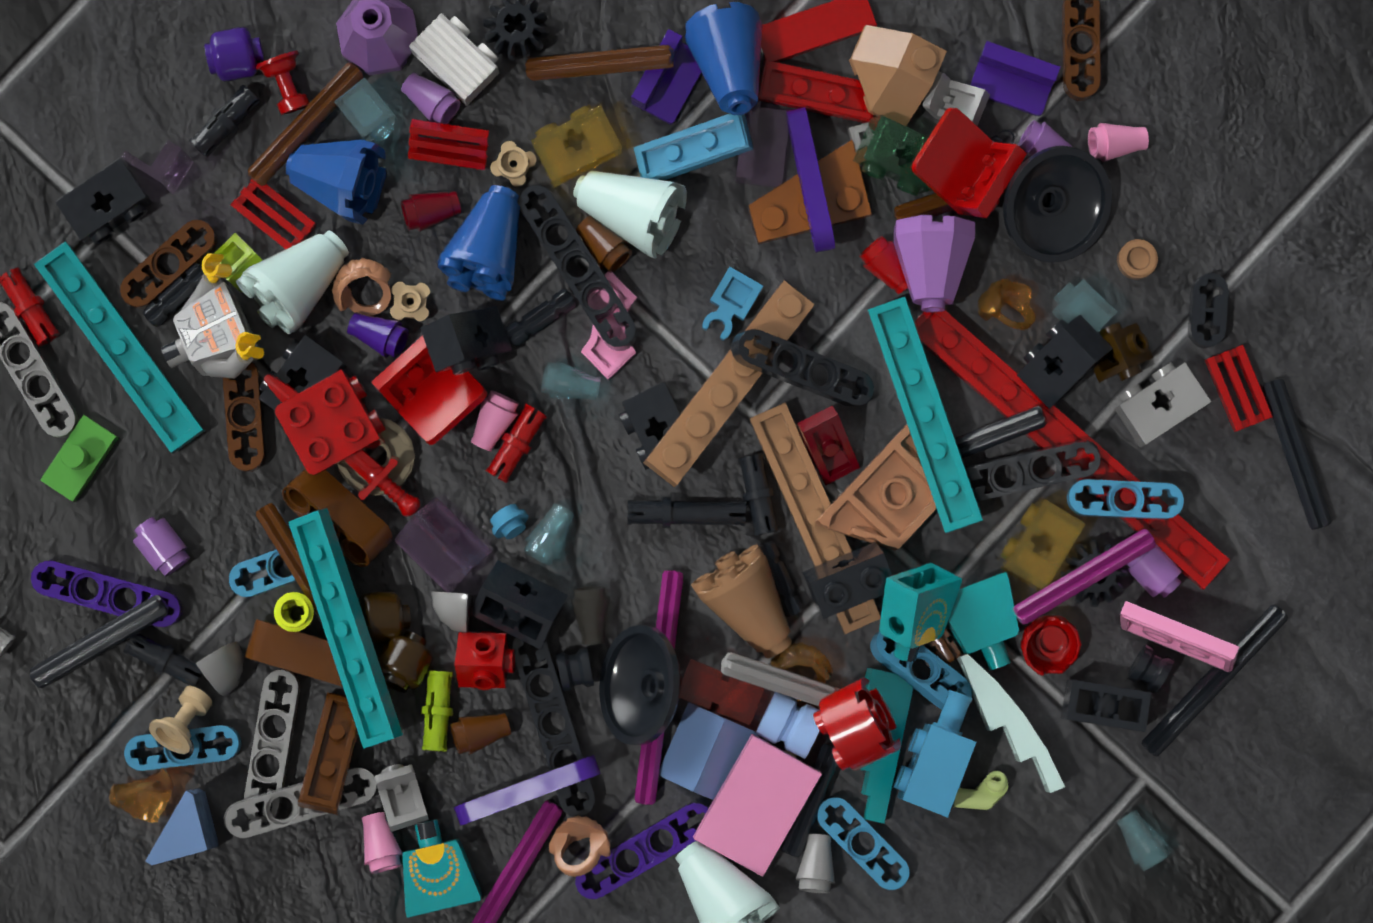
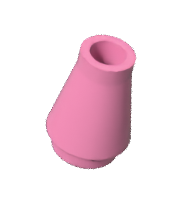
M1099 123L1097 127L1090 128L1088 133L1090 155L1096 159L1100 158L1102 162L1136 151L1147 150L1149 145V136L1145 127Z
M491 390L488 397L481 403L471 443L492 452L497 441L517 417L518 413L515 411L519 403Z
M385 812L362 817L364 863L369 865L371 874L393 870L402 866L400 857L403 856V853L393 833L390 831Z

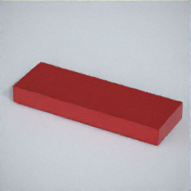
M833 0L763 24L761 51L765 60L781 62L860 35L864 26L877 27L868 0Z
M768 60L763 62L758 101L796 109L805 107L806 111L861 123L872 122L873 114L867 110L863 99L865 94L860 80Z

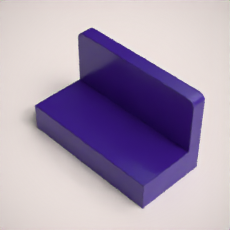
M668 29L660 45H669L674 49V66L664 69L645 70L631 96V102L634 106L672 125L702 72L688 45L682 43V36Z
M986 41L970 85L985 89L990 94L989 100L1039 117L1043 113L1060 66Z

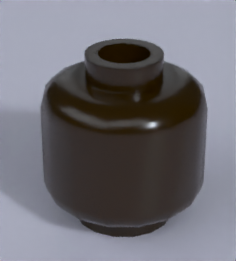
M395 592L364 593L360 596L358 601L373 644L386 643V641L395 636H402L403 629L410 628L411 616L409 605H402L399 595Z
M406 631L404 636H395L384 643L379 653L378 661L388 688L406 693L408 689L420 687L433 662V656L425 647L427 641L423 637Z

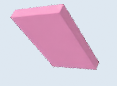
M1125 601L1120 613V622L1123 630L1226 672L1232 671L1237 659L1239 646Z
M751 734L694 833V840L763 877L822 773L758 736Z

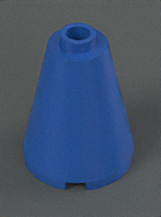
M730 2L731 8L718 9L717 4L709 5L696 12L687 21L685 40L720 109L732 115H743L749 112L758 102L762 22L759 13L747 4Z

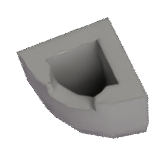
M431 592L433 608L440 621L451 630L469 632L472 595Z
M235 641L219 648L196 664L215 690L222 696H228L240 682L239 679L243 672L244 655L239 643Z

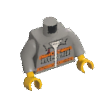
M210 253L204 256L202 260V271L204 274L181 311L173 318L180 338L161 347L163 356L171 368L190 360L191 364L202 376L236 378L251 362L259 360L264 356L263 348L258 347L257 341L261 339V335L252 333L238 297L225 282L221 283V278H227L232 274V268L229 264H220L224 258L223 254Z

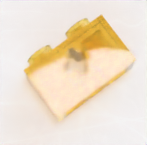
M591 105L584 106L570 115L572 120L560 126H557L554 122L535 132L537 137L531 140L532 147L553 188L623 153L622 145L601 105L592 109ZM575 136L577 140L584 139L581 142L582 149L576 151L574 147H568V138Z
M1046 499L1042 500L1038 506L1031 503L1020 521L1025 528L1019 538L1015 539L1011 536L1000 554V557L1005 560L1000 568L1037 591L1050 584L1085 526V523ZM1044 535L1046 536L1044 544L1048 547V550H1042L1036 554L1033 552L1035 544L1030 541L1031 537L1037 538Z

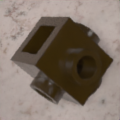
M1117 322L1098 331L1113 348L1093 368L1099 383L1117 375L1121 381L1143 372L1140 364L1153 359L1148 340L1141 332L1137 323L1122 328L1120 322Z

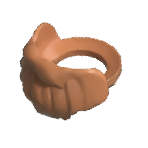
M361 258L360 260H351L340 268L335 276L336 279L333 281L332 287L333 299L340 311L349 308L354 313L358 312L366 316H374L382 313L388 307L391 300V288L388 283L391 273L386 267L371 259ZM368 276L381 286L383 290L382 298L374 305L365 306L359 304L354 299L348 284L355 279Z
M578 815L568 818L567 821L564 820L556 829L549 843V852L554 855L558 869L565 875L572 877L582 876L590 872L598 864L601 855L605 857L611 855L610 840L607 831L600 824H597V821L587 816L581 817ZM587 837L590 838V854L588 858L579 865L572 866L566 864L563 860V853L567 847L574 841Z

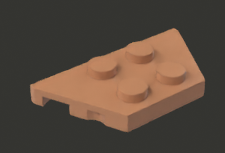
M908 424L897 433L815 521L818 526L869 543L875 542L878 546L896 551L936 510V505Z

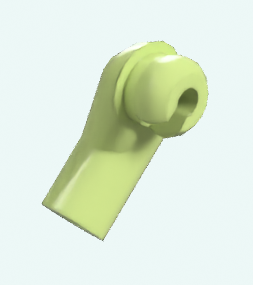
M992 771L975 789L959 788L953 802V807L980 810L991 809L1008 790L1006 775L1001 771Z

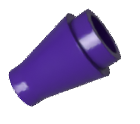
M356 312L350 319L347 333L355 336L383 357L393 356L397 358L407 343L409 330L402 327L400 321L366 316Z

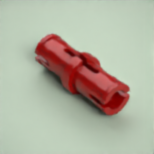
M20 268L11 269L10 277L7 272L0 276V284L16 307L14 309L16 316L24 320L37 341V345L39 347L48 344L46 341L48 337L50 341H53L61 333L56 329L42 307L44 305L43 299L40 295L35 296L22 275Z
M525 404L510 433L505 432L503 435V445L485 470L495 477L501 465L505 463L506 465L498 479L506 484L523 454L528 455L531 447H529V444L543 421L547 418L545 414L538 410L532 422L528 424L527 422L535 410L534 407Z

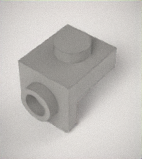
M938 71L932 87L923 99V107L938 120L941 119L946 109L950 107L958 108L978 126L990 94L985 89L953 81L945 73Z
M392 765L374 777L391 832L429 820L413 765Z

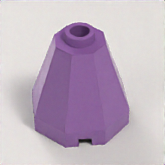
M352 0L336 23L343 58L358 66L369 76L402 70L412 53L409 45L418 37L413 9L399 0Z
M919 215L896 220L894 226V246L912 302L921 305L922 311L942 312L945 311V305L953 304L975 239V222L956 216H943V222L932 221V215Z

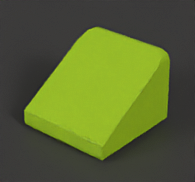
M236 233L214 253L223 254L224 258L220 264H229L232 268V274L226 279L241 293L242 291L238 287L236 280L242 276V273L248 267L263 261Z

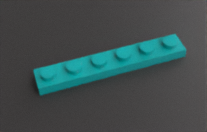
M65 241L34 264L37 270L168 450L174 454L205 432L69 243Z
M904 296L868 309L945 533L984 521L906 297Z
M328 508L317 510L289 521L288 523L363 749L403 736Z

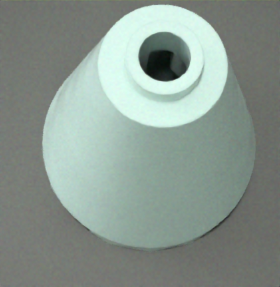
M590 171L586 176L582 175L579 177L573 195L577 198V206L647 256L657 258L656 253L663 255L679 229L681 220L675 218L678 206L685 209L687 190L684 185L677 182Z

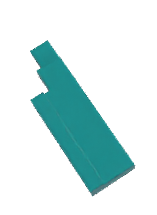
M867 668L865 678L870 682L865 687L869 691L876 688L882 695L897 726L896 729L890 731L892 739L894 741L900 738L902 744L913 687L898 674ZM900 750L860 769L866 771L861 794L868 796L863 817L865 820L885 823Z

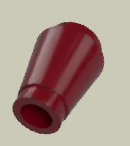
M456 191L409 194V199L401 200L403 217L409 231L417 229L421 232L454 215L461 214Z

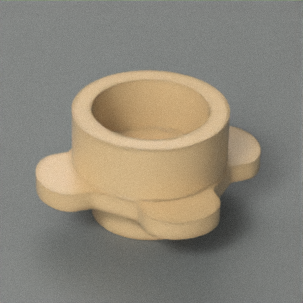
M507 141L501 145V152L497 160L491 163V172L496 177L503 176L509 179L513 186L520 187L526 182L525 175L529 168L535 166L536 156L531 151L524 152L521 148L516 147L514 142ZM513 160L516 161L517 166L511 167L510 162Z
M403 282L395 283L391 289L394 295V306L390 309L391 316L398 321L403 318H415L419 322L426 320L429 316V310L426 308V298L430 295L429 287L425 283H418L416 286L405 285ZM408 298H412L414 300V303L412 305L407 304L406 301Z

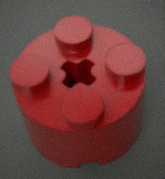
M865 677L820 699V710L813 714L820 732L823 735L828 733L835 747L832 749L833 757L841 770L850 767L852 770L857 771L901 748L900 738L894 741L892 739L890 731L896 729L897 726L885 700L876 688L869 691L865 687L870 682Z

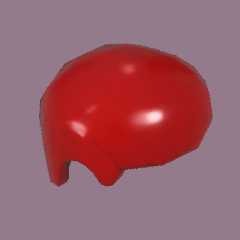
M1046 615L1036 618L1025 628L1020 643L1024 661L1041 676L1052 673H1064L1077 660L1082 645L1077 628L1066 618L1057 615Z

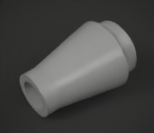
M809 834L796 880L799 881L800 891L830 893L831 884H835L831 836Z

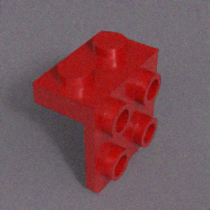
M950 107L942 115L913 161L911 168L917 177L958 214L987 218L997 207L1000 196L1027 153L1017 144L993 142L958 108Z
M423 335L371 381L394 409L429 445L436 444L487 397L485 388L469 372L454 375L452 370L435 372Z
M342 369L282 402L275 408V414L306 471L311 475H318L366 447L373 450L385 443L380 433L386 431V428L376 410L368 412L362 399L367 394L356 375L349 378L348 374Z

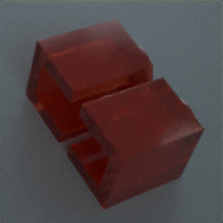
M690 659L681 682L680 698L710 709L712 702L717 703L719 706L716 712L751 725L765 688L731 677L726 682L721 680L723 674L720 670Z

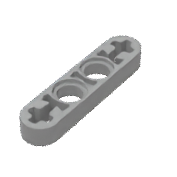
M0 302V313L9 315L4 321L9 332L14 334L17 330L20 331L19 335L9 337L2 345L0 344V359L42 429L47 434L56 438L69 437L79 422L75 408L22 320L16 316L12 307ZM0 329V340L7 338L3 330ZM17 343H25L30 350L28 360L20 365L14 364L9 357L11 347ZM38 376H45L50 383L49 392L41 398L33 397L29 390L31 380ZM57 396H59L60 401L53 402L56 410L61 414L68 413L69 415L64 421L67 427L63 430L57 426L51 427L50 423L55 418L49 408L45 407L42 411L39 409V406L51 403Z
M275 670L264 680L244 799L261 795L262 787L254 788L255 780L262 783L276 782V790L284 788L300 695L299 679L293 672L288 670ZM281 676H285L286 683L292 685L291 693H284L282 705L290 704L289 713L281 709L267 710L268 701L274 704L277 702L278 693L276 690H271L272 682H279ZM272 715L281 716L286 723L284 734L278 738L270 737L264 729L266 719ZM265 754L274 755L279 761V770L272 777L263 776L258 770V761ZM271 788L267 789V793L274 791ZM277 797L271 802L272 809L270 812L274 818L278 815L281 808L282 797ZM258 812L246 814L250 820L260 818L261 823L268 822L264 814L263 816L258 815Z
M361 767L349 768L345 785L353 782L352 776L358 774L360 779H367L368 785L363 787V794L357 796L355 791L344 792L342 796L345 798V801L340 802L339 810L364 803L372 798L376 791V781L371 772ZM303 782L231 804L225 812L224 824L227 830L234 836L248 838L328 813L298 806ZM277 797H287L292 803L291 814L285 819L274 818L270 812L271 802ZM263 801V814L269 824L261 826V819L257 818L248 822L247 830L242 831L239 825H232V819L237 817V810L243 808L246 814L259 812L255 804Z

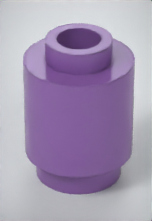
M151 517L134 530L138 536L133 540V543L156 572L160 570L165 577L175 572L190 559V556L185 551L187 546L165 518L156 521L154 517Z
M1157 544L1155 548L1127 564L1129 566L1128 572L1152 597L1160 593L1165 598L1181 583L1177 576L1182 571Z

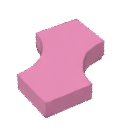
M608 271L604 276L628 312L637 300V297L613 272L610 273ZM595 290L588 297V305L595 310L603 309L609 302V294L603 290ZM616 308L613 313L620 312V310ZM612 313L606 317L613 329V333L609 338L617 336L620 341L624 340L627 337L625 334L626 329L619 326ZM605 318L599 319L597 321L601 324ZM594 325L592 326L590 339L581 351L608 381L636 355L633 346L624 351H615L609 348Z

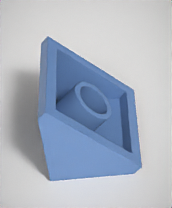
M688 703L660 766L659 776L714 800L751 734L755 735V731L692 703Z
M197 788L185 791L145 862L155 865L219 846L206 793L203 790Z

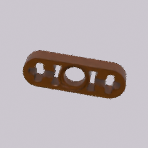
M1064 0L1062 5L1063 88L1071 99L1085 101L1096 93L1100 85L1099 0H1084V3L1091 4V7L1087 8L1084 12V24L1091 22L1092 27L1083 24L1070 27V22L1076 24L1078 21V9L1071 7V4L1075 3L1076 0ZM1074 35H1087L1091 39L1092 49L1085 54L1076 53L1070 44L1071 38ZM1070 60L1076 63L1092 60V65L1086 64L1084 67V78L1092 82V84L1087 85L1084 92L1079 91V86L1071 82L1079 74V64L1071 66Z
M192 220L183 225L123 279L120 293L124 301L137 309H145L151 302L155 303L158 300V296L180 276L183 278L187 275L185 272L193 264L200 263L204 256L213 252L217 244V235L214 229L202 220ZM193 230L199 233L206 230L207 234H205L204 240L207 243L203 247L195 244L188 249L187 252L193 257L187 261L185 255L174 246L180 242L181 246L185 248L193 240L190 236ZM166 254L176 255L180 262L178 270L172 275H164L158 268L160 258ZM149 268L158 279L164 282L158 287L152 281L145 288L148 295L144 299L138 296L133 299L131 298V295L134 293V289L131 287L132 284L137 281L142 285L151 278L145 273Z
M251 362L245 369V371L252 373V377L245 380V392L251 393L254 391V398L237 397L232 400V393L240 394V385L236 380L223 378L229 460L234 467L244 472L258 470L266 460L263 404L258 399L262 394V391L259 390L261 378L258 367ZM241 404H249L255 410V419L247 426H240L234 420V411ZM257 430V437L249 436L250 448L257 450L258 454L251 457V464L246 465L244 459L237 457V452L244 450V438L238 437L235 439V432L251 433Z

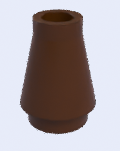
M592 216L586 217L577 226V234L584 241L600 269L606 268L610 273L615 272L632 255V250L628 247L629 242Z
M505 712L496 715L459 717V722L450 724L458 754L468 752L471 755L497 740L511 735L510 725Z

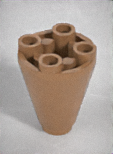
M758 544L747 548L739 556L735 551L725 554L715 562L718 569L713 573H706L700 576L691 584L700 600L758 653L762 652L765 658L774 657L791 645L790 629L767 558Z

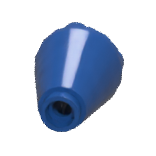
M490 186L489 191L481 196L440 254L438 268L449 277L447 284L451 288L462 292H468L472 288L482 291L486 296L495 300H504L507 293L512 289L520 205L518 204L519 195L515 191L504 186Z

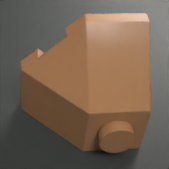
M869 25L864 26L849 62L854 75H858L865 94L863 99L868 112L903 130L932 87L947 51L913 33Z

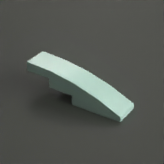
M968 654L959 656L957 659L965 678L972 687V696L986 730L992 731L1002 726L1016 761L1022 762L1032 757L1046 792L1052 793L1064 788L1065 786L1046 747L1025 714L1001 685Z

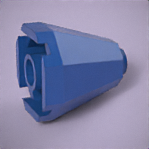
M365 140L301 145L295 153H291L288 157L286 174L289 175L292 185L346 220L363 225L367 218L362 215L364 212L372 214L375 211L385 182L386 168L379 167L378 158L386 160L385 150L376 143Z

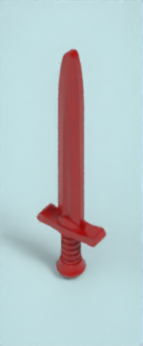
M272 374L265 375L264 381L281 402L298 394L295 389ZM363 449L344 459L368 483L358 493L360 500H364L377 486L394 503H397L396 505L399 506L398 508L403 516L409 517L418 511L420 499L405 493V490L401 489L399 485H396L395 481L393 482L388 477L390 471L398 464L399 457L392 456L385 467L381 466Z

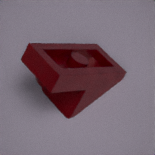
M833 406L797 423L800 429L799 434L825 485L860 468L839 415Z

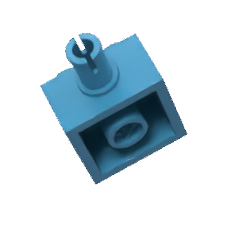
M949 690L938 722L924 724L923 730L915 729L908 747V751L913 752L908 767L901 766L894 783V788L899 790L898 798L948 818L976 745L975 741L962 737L963 733L959 732L973 698Z

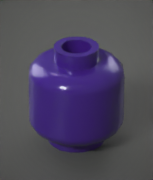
M245 27L216 31L211 35L210 43L204 44L210 74H217L219 79L224 82L254 76L257 73V61L264 60L260 38H252L249 30Z

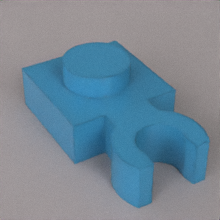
M729 266L710 299V302L719 308L705 317L702 329L707 331L713 321L722 322L725 329L720 339L725 341L732 331L731 320L733 316L742 321L745 320L762 291L763 285Z

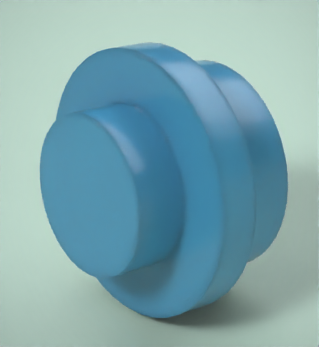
M516 504L505 506L490 519L493 525L492 533L496 538L505 537L506 539H512L518 536L526 528L525 522L528 520V514L524 509H519Z

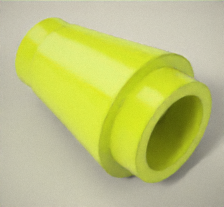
M290 592L283 595L276 602L274 608L276 622L281 628L290 632L305 629L311 623L314 615V608L310 599L298 592ZM296 607H302L304 610V615H300L302 619L299 621H294L291 617V612Z

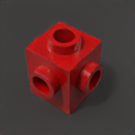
M482 631L480 633L459 632L454 664L458 686L480 690L506 688L507 674L514 673L515 650L508 649L506 633H496L493 631Z

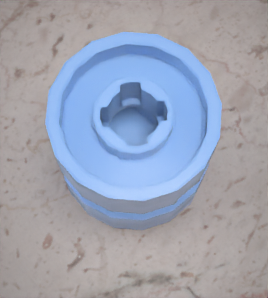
M775 692L755 735L773 744L781 740L784 742L785 750L805 759L820 731L813 716L819 709L809 704L800 708L797 706L795 698Z

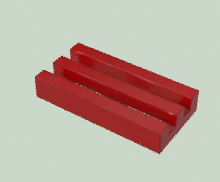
M412 119L409 130L410 147L408 159L485 170L489 130ZM419 135L439 137V138H442V140H440V139H433V138H427V137H420ZM457 140H459V141H466V142H472V143H479L480 146H479V145H473V144L459 143V142H457Z
M252 179L250 184L240 192L241 195L237 200L234 199L230 204L231 207L285 250L304 241L316 227L315 222L267 184L261 186ZM260 189L304 224L301 231L298 230L253 193ZM248 200L292 234L295 237L291 243L248 210L244 204Z
M1243 345L1205 360L1234 432L1273 417ZM1233 357H1236L1259 411V414L1256 416L1232 360ZM1220 362H1223L1246 416V419L1243 421L1238 416L1218 367Z

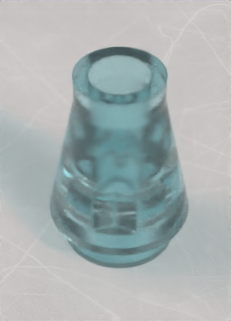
M559 360L556 364L547 362L542 378L541 393L549 394V398L596 400L601 378L589 375Z
M553 504L546 516L525 538L527 544L524 551L532 558L551 565L555 558L559 559L574 514L558 504Z
M1137 810L1117 822L1135 866L1139 864L1144 872L1170 856L1166 849L1168 843L1140 816Z

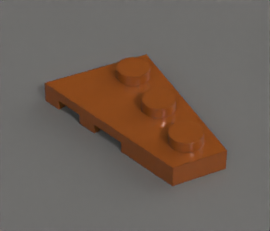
M850 140L818 161L832 226L871 217L872 215L853 140ZM798 174L757 199L748 207L758 245L810 232Z

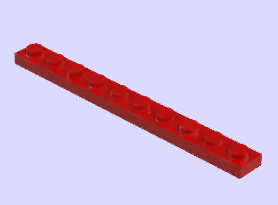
M946 310L942 312L924 311L916 319L915 325L922 345L1005 418L1037 406L1042 408L1047 419L1046 426L1025 434L1038 447L1043 449L1077 440H1088L1098 446L1101 452V463L1098 470L1088 477L1076 479L1077 481L1090 479L1141 482L1058 408L1052 406L1049 409L1017 376L1018 373ZM1079 448L1077 456L1070 459H1065V451L1057 452L1062 460V467L1068 473H1070L1067 468L1069 464L1080 463L1082 469L1089 468V461L1095 459L1093 453L1086 454L1084 448ZM1102 487L1104 494L1094 496L1107 506L1106 496L1109 487ZM1121 488L1115 493L1114 502L1120 510L1129 511L1135 506L1136 497L1130 489ZM1142 488L1144 504L1141 512H1148L1147 504H1159L1162 507V512L1166 513L1169 506L1159 497H1146L1148 489ZM1179 514L1164 520L1121 518L1135 532L1147 529L1161 550L1180 568L1184 575L1202 590L1208 586L1230 560Z

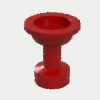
M298 50L278 55L256 65V70L262 71L264 76L268 78L275 77L283 97L277 104L281 115L303 109L309 104L306 94L297 93L290 75V71L296 67V57L299 55Z

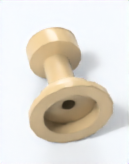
M187 686L180 695L179 701L182 707L174 718L164 717L162 719H155L149 726L150 733L157 742L170 751L179 754L188 753L192 747L191 734L187 727L195 715H206L212 706L210 697L202 690L193 686Z

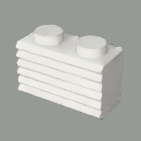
M441 13L409 45L412 54L448 89L454 91L456 96L467 106L499 74L498 67L494 64L498 58L485 44L481 43L476 47L467 38L471 32L457 17L453 16L448 20Z

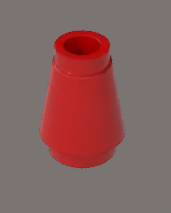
M880 236L859 255L864 261L863 267L893 289L898 295L908 288L892 240L888 242L883 236Z

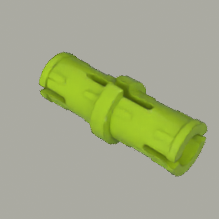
M428 671L426 705L422 706L421 714L425 715L423 746L421 750L447 752L449 716H453V708H449L453 672Z

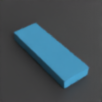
M727 114L633 147L640 176L642 178L663 181L754 149L745 114Z

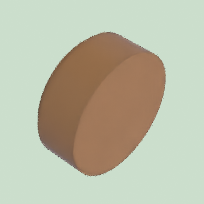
M1141 239L1127 242L1120 249L1117 256L1119 270L1124 276L1133 280H1140L1149 276L1155 270L1158 263V255L1153 245Z

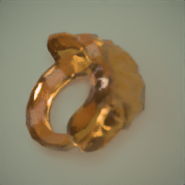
M1009 279L994 281L977 301L978 314L985 321L994 317L1009 327L1026 330L1033 326L1036 318L1034 311L1029 306L1033 297L1032 290L1023 283L1012 282ZM1007 303L1020 312L1025 321L1015 322L1008 319L1000 312L1001 308Z
M803 642L791 644L771 660V666L786 671L795 665L812 667L817 675V681L826 683V680L830 679L834 673L828 658L814 645H807Z
M161 768L157 775H151L146 780L113 784L110 790L109 801L116 808H122L130 813L131 817L135 819L158 822L160 815L171 799L174 784L166 769Z

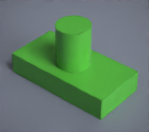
M83 415L40 481L76 503L119 437Z

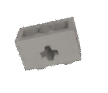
M1172 362L1152 374L1156 382L1145 389H1142L1138 383L1119 396L1123 403L1114 409L1139 447L1148 444L1211 402L1186 363L1175 368ZM1166 395L1169 401L1165 403V409L1160 407L1155 410L1151 403L1156 400V396Z

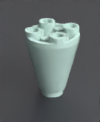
M328 230L323 235L317 234L248 267L242 273V276L236 280V283L246 296L254 298L261 306L257 312L268 326L274 328L278 324L284 332L291 334L303 325L344 264V258L349 254V251L342 240L332 231Z
M698 841L688 845L675 858L680 865L678 868L700 923H765V920L780 909L773 897L721 854Z

